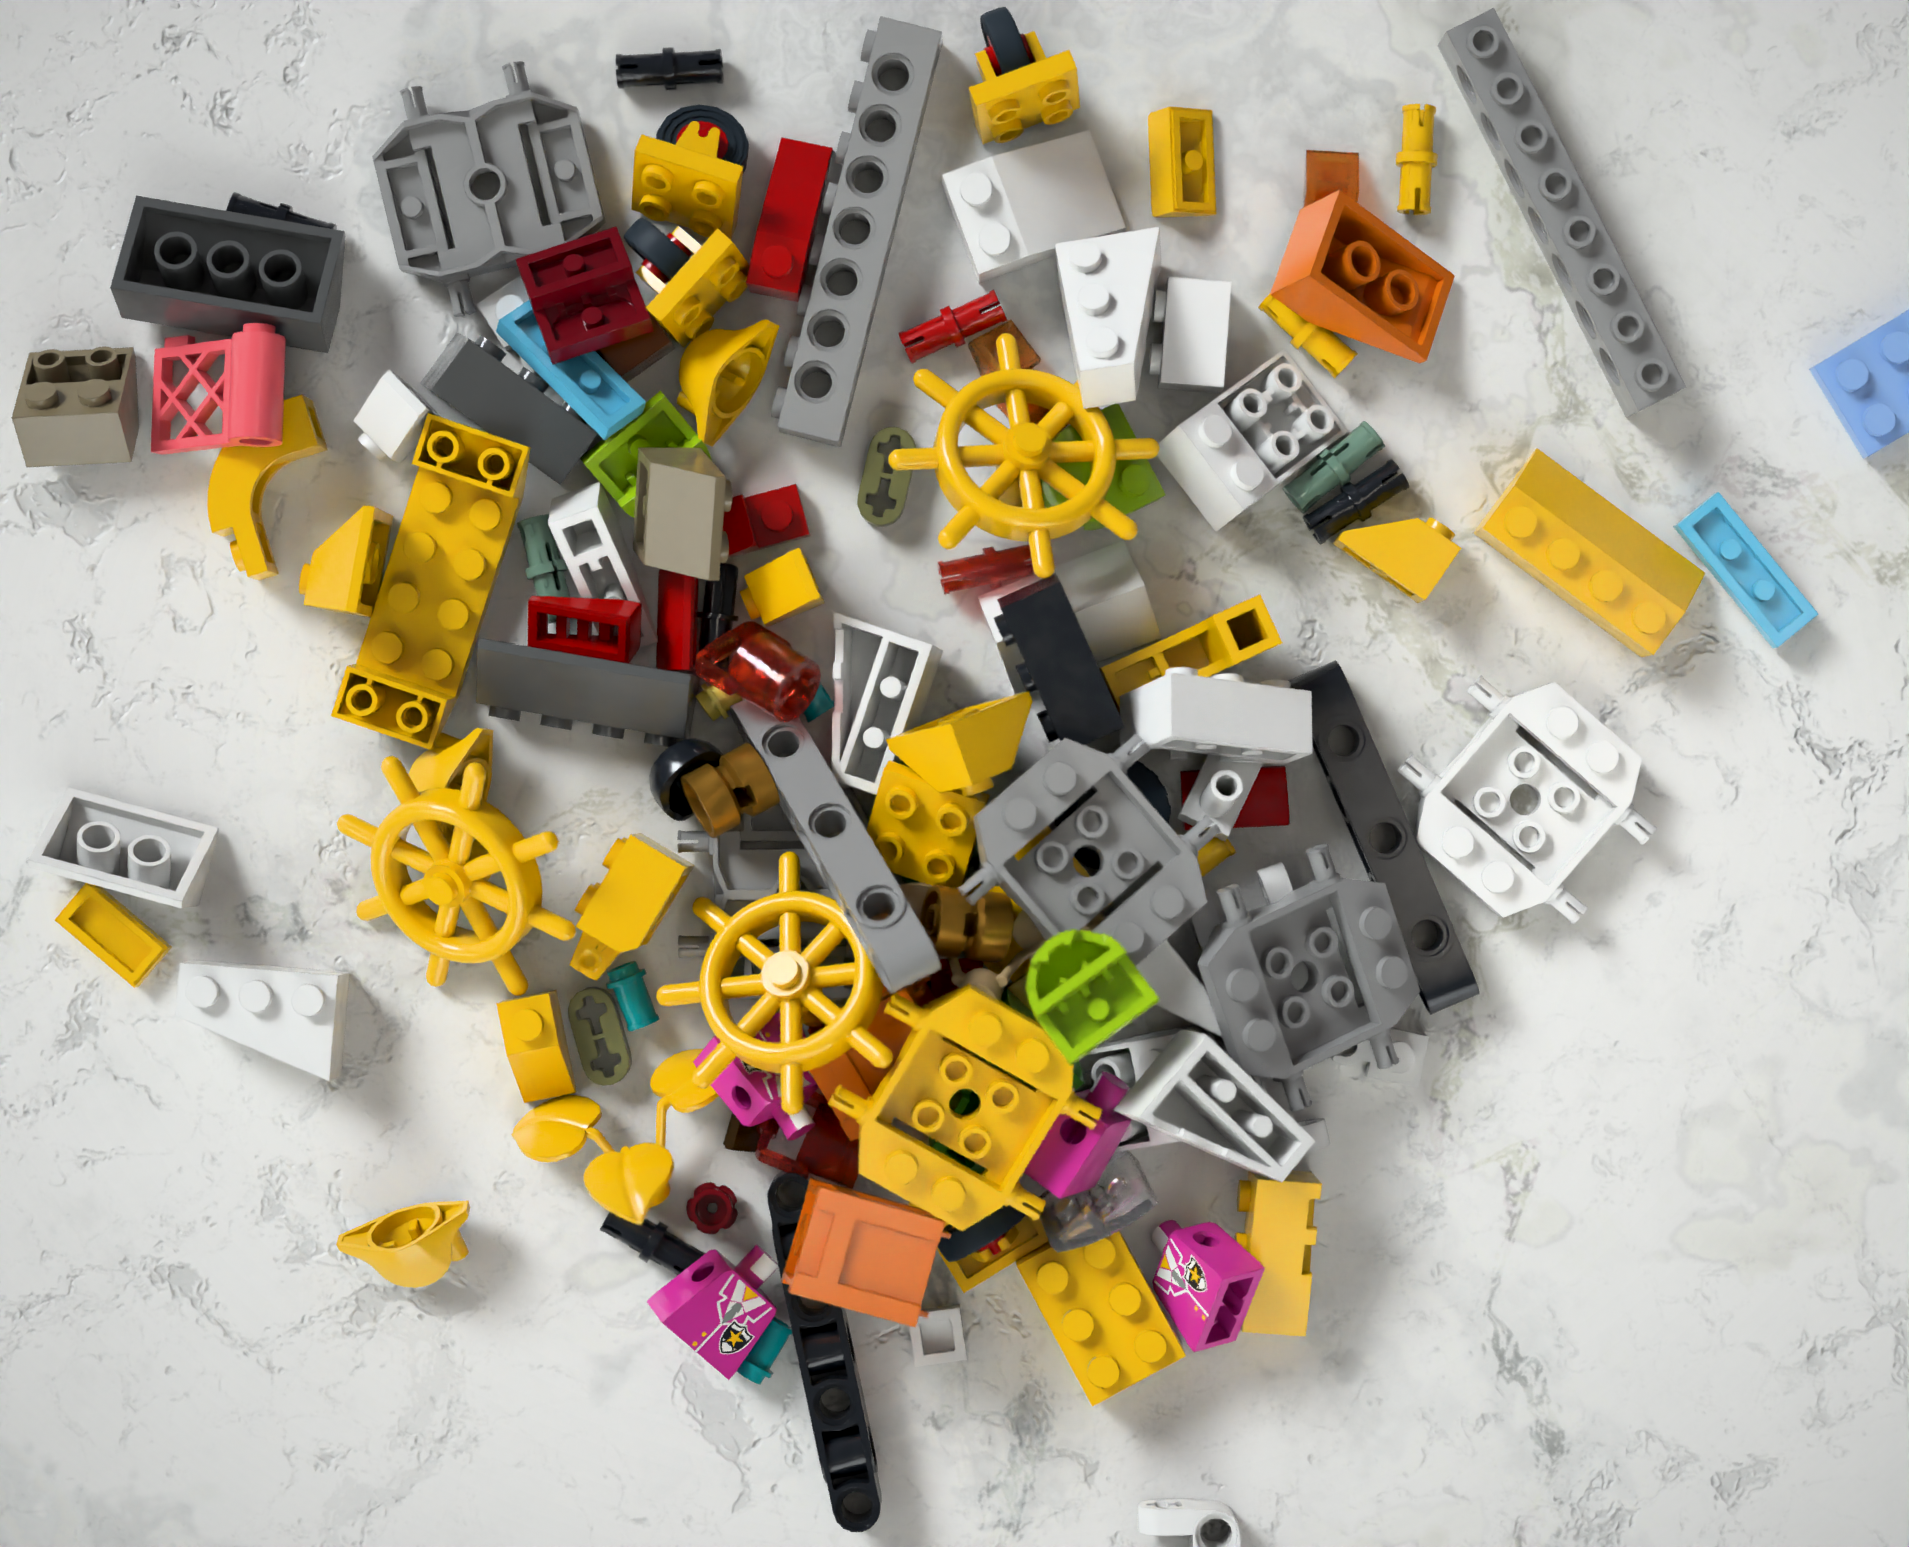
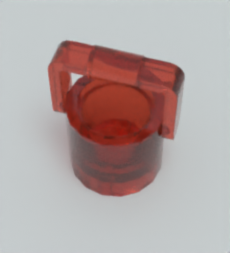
M746 621L733 630L727 631L707 644L695 656V672L697 676L728 695L736 694L780 722H790L798 718L808 708L819 688L821 673L815 661L793 649L787 640L754 621ZM736 651L728 667V673L714 665Z
M815 1092L805 1103L817 1108L813 1116L815 1126L806 1133L796 1160L767 1149L770 1140L776 1138L780 1129L775 1118L758 1124L756 1131L761 1136L755 1149V1157L760 1162L786 1173H796L806 1179L811 1173L840 1186L853 1189L859 1175V1138L853 1141L849 1140L840 1125L838 1117L831 1106L828 1105L829 1103L824 1095Z

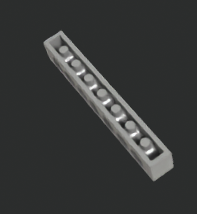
M1492 8L1446 31L1438 44V48L1625 417L1627 418L1682 390L1686 385L1495 9Z
M880 16L877 31L867 30L861 52V61L868 62L864 82L854 81L848 104V112L856 113L851 133L843 131L841 133L835 162L843 164L838 184L831 182L828 184L822 209L823 214L830 215L826 234H816L811 250L809 264L817 266L813 286L803 285L798 302L797 315L805 317L800 337L790 336L784 359V366L792 368L787 388L778 386L773 401L771 417L779 419L777 427L781 433L837 447L842 445L942 47V31ZM891 68L904 71L909 78L906 85L896 91L887 90L879 83L883 72ZM877 119H886L894 124L896 131L889 140L876 142L866 134L869 124ZM867 169L877 171L883 178L882 185L872 193L860 192L853 185L854 179L859 172ZM860 220L869 226L870 234L864 242L849 244L841 238V230L849 221ZM848 271L854 274L858 280L856 288L850 294L844 296L832 293L828 289V281L834 273ZM828 321L839 323L845 330L842 341L832 347L822 346L815 340L817 328ZM813 372L825 373L832 380L830 391L821 398H811L802 390L804 379Z

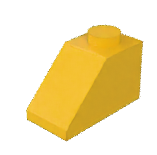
M1431 517L1428 518L1426 523L1419 518L1343 531L1332 543L1417 603L1426 600L1461 550V547L1452 542L1455 534L1448 527Z
M800 547L744 575L749 588L740 591L751 620L761 617L766 627L825 603L806 556Z
M557 989L506 999L497 1003L507 1058L524 1103L576 1093L577 1090Z

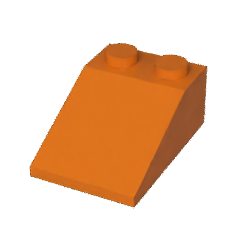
M1338 190L1300 209L1270 295L1314 325L1411 361L1423 363L1427 361L1455 275L1341 190Z

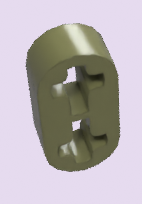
M899 427L884 428L873 436L869 445L859 488L857 506L860 514L869 524L876 527L889 526L901 517L913 470H893V474L884 473L886 459L884 454L878 452L880 445H889L892 437L900 439L902 449L916 448L912 436ZM881 480L890 481L888 495L890 500L896 502L894 510L886 509L883 517L874 516L873 506L866 504L868 495L877 496Z
M588 987L576 993L570 1000L568 1007L569 1022L586 1076L596 1084L602 1086L613 1085L621 1081L629 1072L632 1064L631 1051L613 995L600 987ZM592 996L596 1004L604 1003L607 1012L599 1016L602 1028L601 1033H595L590 1018L581 1019L579 1015V1010L586 1006L585 997ZM599 1039H605L610 1054L619 1053L621 1057V1062L614 1066V1075L608 1076L604 1068L596 1069L593 1064V1060L601 1056L598 1044Z

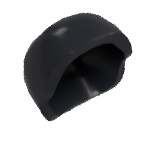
M697 738L681 740L668 747L657 758L651 768L649 775L650 791L661 809L676 821H684L694 815L684 794L680 780L681 777L707 763L715 768L719 766L720 757L723 753L710 742Z

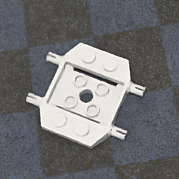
M1481 675L1474 682L1475 685L1469 687L1467 693L1490 711L1487 714L1490 718L1479 729L1466 748L1440 775L1431 773L1413 755L1405 763L1420 776L1416 775L1405 764L1401 765L1397 771L1420 790L1419 795L1421 797L1414 831L1415 839L1420 848L1500 917L1504 918L1544 903L1546 905L1551 904L1571 924H1574L1581 917L1565 903L1582 915L1587 910V906H1584L1564 888L1565 885L1562 882L1612 825L1620 824L1642 845L1650 838L1648 835H1653L1657 827L1653 826L1633 809L1634 805L1632 802L1642 757L1556 682H1551L1509 697L1507 695L1503 696ZM1522 726L1599 794L1593 800L1515 731ZM1522 784L1532 787L1538 798L1536 808L1526 815H1520L1515 812L1510 803L1512 791ZM1457 800L1531 864L1534 867L1533 870L1530 871L1457 808L1453 802Z

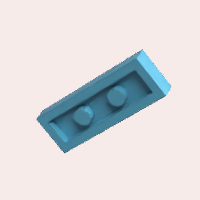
M529 300L499 320L496 333L604 440L643 413L646 401L595 351L552 365Z
M1719 492L1711 495L1673 526L1772 648H1778L1818 615L1817 611Z

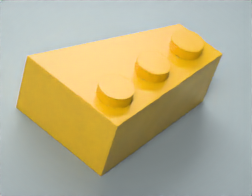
M1292 1170L1283 1182L1248 1171V1180H1239L1237 1212H1246L1244 1233H1235L1234 1240L1265 1268L1241 1326L1242 1332L1306 1336L1312 1272H1310L1312 1245H1316L1317 1226H1313L1315 1199H1321L1322 1183L1311 1171Z

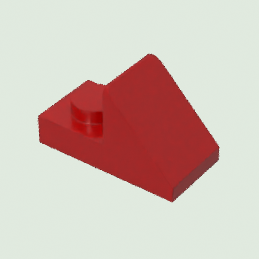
M796 484L749 497H744L743 494L732 497L730 511L724 512L723 531H726L728 535V558L810 536Z

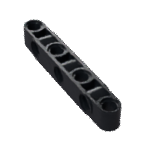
M1335 660L1288 680L1293 689L1312 691V746L1369 880L1371 882L1385 883L1420 988L1419 995L1430 1015L1478 995L1479 988L1340 665ZM1336 726H1345L1354 735V747L1345 756L1332 752L1328 744L1329 734ZM1385 822L1394 829L1396 840L1390 850L1380 853L1371 845L1370 834L1374 826ZM1428 919L1436 926L1437 938L1430 947L1419 949L1412 940V930L1418 922Z
M787 1168L780 1171L774 1177L767 1192L772 1220V1235L781 1278L803 1204L797 1207L785 1205L779 1198L778 1187L786 1181H796L807 1190L809 1180L813 1177L801 1168ZM782 1283L823 1478L828 1486L833 1514L837 1523L843 1529L850 1532H863L870 1529L877 1522L881 1510L882 1496L877 1474L878 1466L846 1309L828 1303L820 1309L808 1308L802 1303L800 1296L789 1293L788 1284ZM831 1388H839L848 1394L851 1403L845 1410L834 1412L824 1406L821 1395ZM852 1492H861L870 1498L872 1507L863 1514H854L845 1508L843 1499Z

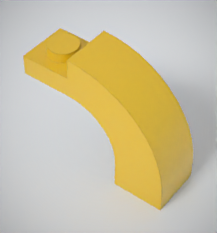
M304 395L284 400L283 442L281 445L274 447H223L219 452L210 476L207 507L211 531L223 537L235 534L236 540L230 542L233 560L237 569L240 572L246 570L247 577L262 580L279 574L261 513L262 499L269 481L285 465L328 450L313 400Z
M1259 594L1212 615L1183 631L1103 666L1099 670L1120 715L1121 695L1165 676L1167 669L1189 667L1198 670V676L1210 677L1282 644V641Z

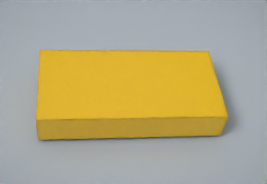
M89 883L83 885L55 919L58 924L134 988L140 986L172 948L170 944L104 888Z

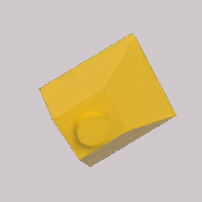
M364 505L313 552L311 564L305 563L300 574L299 593L305 595L304 605L371 618L382 584L393 515L376 507Z
M1028 691L964 707L888 738L886 741L890 751L939 793L961 788L964 797L994 787L992 777L1012 769L1033 701Z

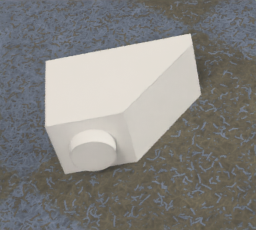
M388 370L381 377L353 421L364 431L358 440L379 461L387 455L390 459L400 464L417 447L427 414L440 415L406 381Z

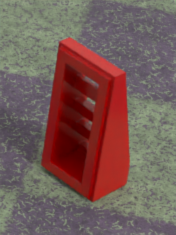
M531 596L528 600L527 646L629 664L640 648L642 603L619 599ZM548 614L557 615L556 634L548 633ZM570 618L577 619V635L570 634ZM592 622L599 623V635H592ZM614 625L619 626L618 636H614Z

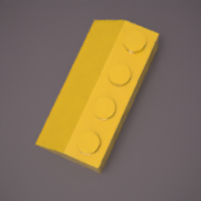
M1538 448L1534 450L1473 532L1640 657L1655 654L1686 612L1705 575L1704 571Z

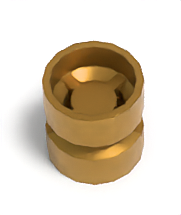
M747 742L722 755L718 767L715 768L707 763L682 776L680 779L684 794L692 811L704 830L712 838L738 826L741 822V814L746 813L754 817L780 802L779 793L768 768L758 752Z
M931 886L922 904L920 923L931 940L937 955L955 958L964 951L965 956L969 960L1001 962L1007 955L1013 934L1014 912L1011 898L1006 893L988 891L973 906L966 900L968 893L962 896L957 887Z

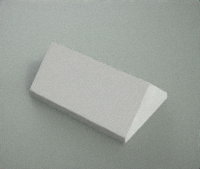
M1124 540L1055 566L1054 573H1056L1063 586L1096 663L1161 638L1145 584ZM1036 574L977 596L1014 694L1025 691V687L1015 667L1025 661L1017 643L1006 647L993 618L1003 614L997 599L1043 579Z
M67 787L27 860V866L178 908L199 906L219 828Z

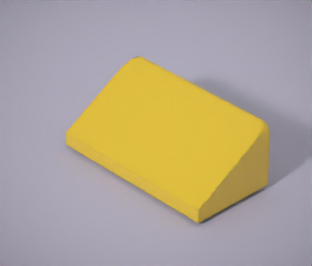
M1169 106L1148 115L1152 216L1169 218L1216 215L1212 110Z

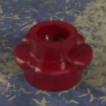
M713 1182L703 1183L694 1190L693 1198H690L687 1202V1216L690 1221L696 1224L699 1231L705 1234H717L720 1229H728L735 1223L738 1216V1210L735 1208L737 1198L734 1192L725 1185L718 1187ZM710 1203L717 1205L718 1210L715 1213L708 1211Z

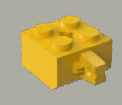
M642 833L630 834L628 839L625 837L623 839L618 838L614 842L602 863L604 867L609 869L601 884L597 882L595 885L590 884L575 908V912L582 915L575 927L583 932L569 965L595 981L600 979L621 952L637 949L649 943L695 866Z

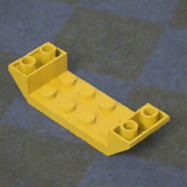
M431 413L427 414L412 464L419 466L357 662L346 667L331 714L332 717L429 750L434 749L460 695L524 496L531 447Z

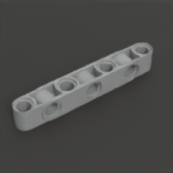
M777 684L730 706L732 718L744 743L751 744L764 761L779 793L781 808L887 990L893 993L940 970L941 964L931 940L782 688ZM794 753L793 755H791V756H789V757H785V758L779 757V756H781L782 754ZM841 832L839 836L833 838L824 837L828 833ZM884 913L891 915L887 919L881 921L871 920V918L877 914Z

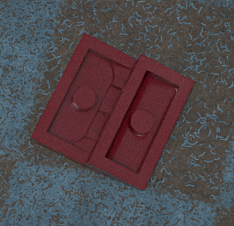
M616 226L515 259L552 365L653 332L650 316Z

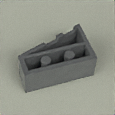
M456 333L421 381V384L488 433L531 447L529 463L561 485L597 436V433L586 425L587 422L565 400L560 406L547 397L544 392L549 385L534 373L523 367L516 374L501 363L506 353L488 339L480 335L474 343L469 338Z

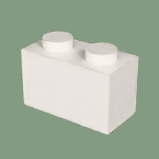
M1168 277L1165 291H1155L1153 322L1162 323L1161 343H1151L1149 374L1158 375L1157 389L1220 393L1222 391L1225 378L1232 281Z

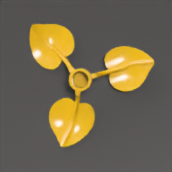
M703 1049L685 1050L664 1060L656 1068L650 1080L653 1093L662 1097L657 1103L656 1144L641 1143L631 1147L624 1146L620 1152H616L598 1129L592 1128L602 1116L600 1106L593 1100L579 1095L559 1096L539 1104L517 1123L511 1135L524 1155L540 1162H558L577 1153L584 1146L587 1138L594 1140L604 1154L596 1157L585 1171L584 1183L588 1193L597 1203L611 1213L641 1225L649 1208L657 1206L666 1200L671 1190L668 1181L674 1170V1160L672 1154L665 1148L666 1114L668 1108L672 1105L678 1112L690 1113L710 1104L719 1095L711 1085L707 1088H699L693 1083L692 1075L696 1070L693 1061Z

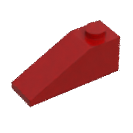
M781 137L755 236L746 280L751 293L799 302L802 287L806 282L833 148Z

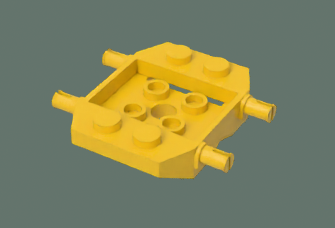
M970 983L928 1004H924L922 1008L895 992L891 997V1002L887 1003L884 1013L890 1014L911 1026L912 1030L895 1064L880 1082L872 1097L869 1096L867 1100L845 1089L842 1085H838L835 1089V1094H832L828 1104L855 1118L856 1123L859 1124V1174L961 1231L1000 1209L1003 1205L1006 1207L1010 1205L1033 1220H1037L1040 1216L1039 1210L1043 1211L1046 1200L1020 1187L1019 1178L1059 1114H1066L1092 1129L1096 1125L1095 1119L1099 1120L1102 1109L1075 1095V1090L1072 1087L1073 1065L1070 1066L1038 1022ZM945 1036V1037L951 1039L952 1041H954V1042L960 1044L961 1046L967 1048L968 1050L974 1052L975 1054L981 1056L982 1058H984V1059L990 1061L991 1063L997 1065L998 1067L1004 1069L1005 1071L1011 1073L1012 1075H1014V1076L1020 1078L1021 1080L1027 1082L1028 1084L1034 1086L1035 1089L1029 1087L1028 1085L1022 1083L1021 1081L1015 1079L1014 1077H1012V1076L1008 1075L1007 1073L1001 1071L1000 1069H998V1068L992 1066L991 1064L985 1062L984 1060L978 1058L977 1056H975V1055L971 1054L970 1052H968V1051L962 1049L961 1047L955 1045L954 1043L948 1041L947 1039H945V1038H943V1037ZM961 1089H969L978 1094L980 1103L974 1112L961 1115L955 1113L950 1108L949 1101L951 1096ZM893 1119H899L986 1168L983 1175L976 1173L891 1125Z

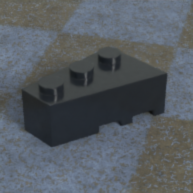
M1056 573L1049 578H1043L997 599L1003 614L993 619L1006 647L1017 643L1025 662L1015 667L1026 692L1029 691L1030 694L1036 691L1039 692L1046 710L1037 713V716L1049 743L1057 739L1062 741L1064 738L1086 745L1125 727Z

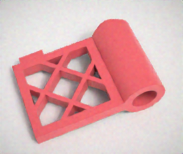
M247 323L243 325V331L234 333L231 339L195 343V337L190 335L165 338L164 348L155 349L151 452L164 455L233 446L274 447L282 444L286 338L275 333V326L265 323ZM225 354L224 373L215 383L207 371L219 355ZM182 360L189 368V372L176 388L172 383L173 361ZM200 382L208 392V395L198 409L194 411L186 400ZM219 406L223 411L222 433L213 434L205 423ZM180 411L188 422L176 439H170L171 421Z

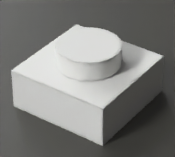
M960 1304L923 1309L929 1313L928 1318L919 1316L916 1327L909 1326L915 1367L967 1360Z

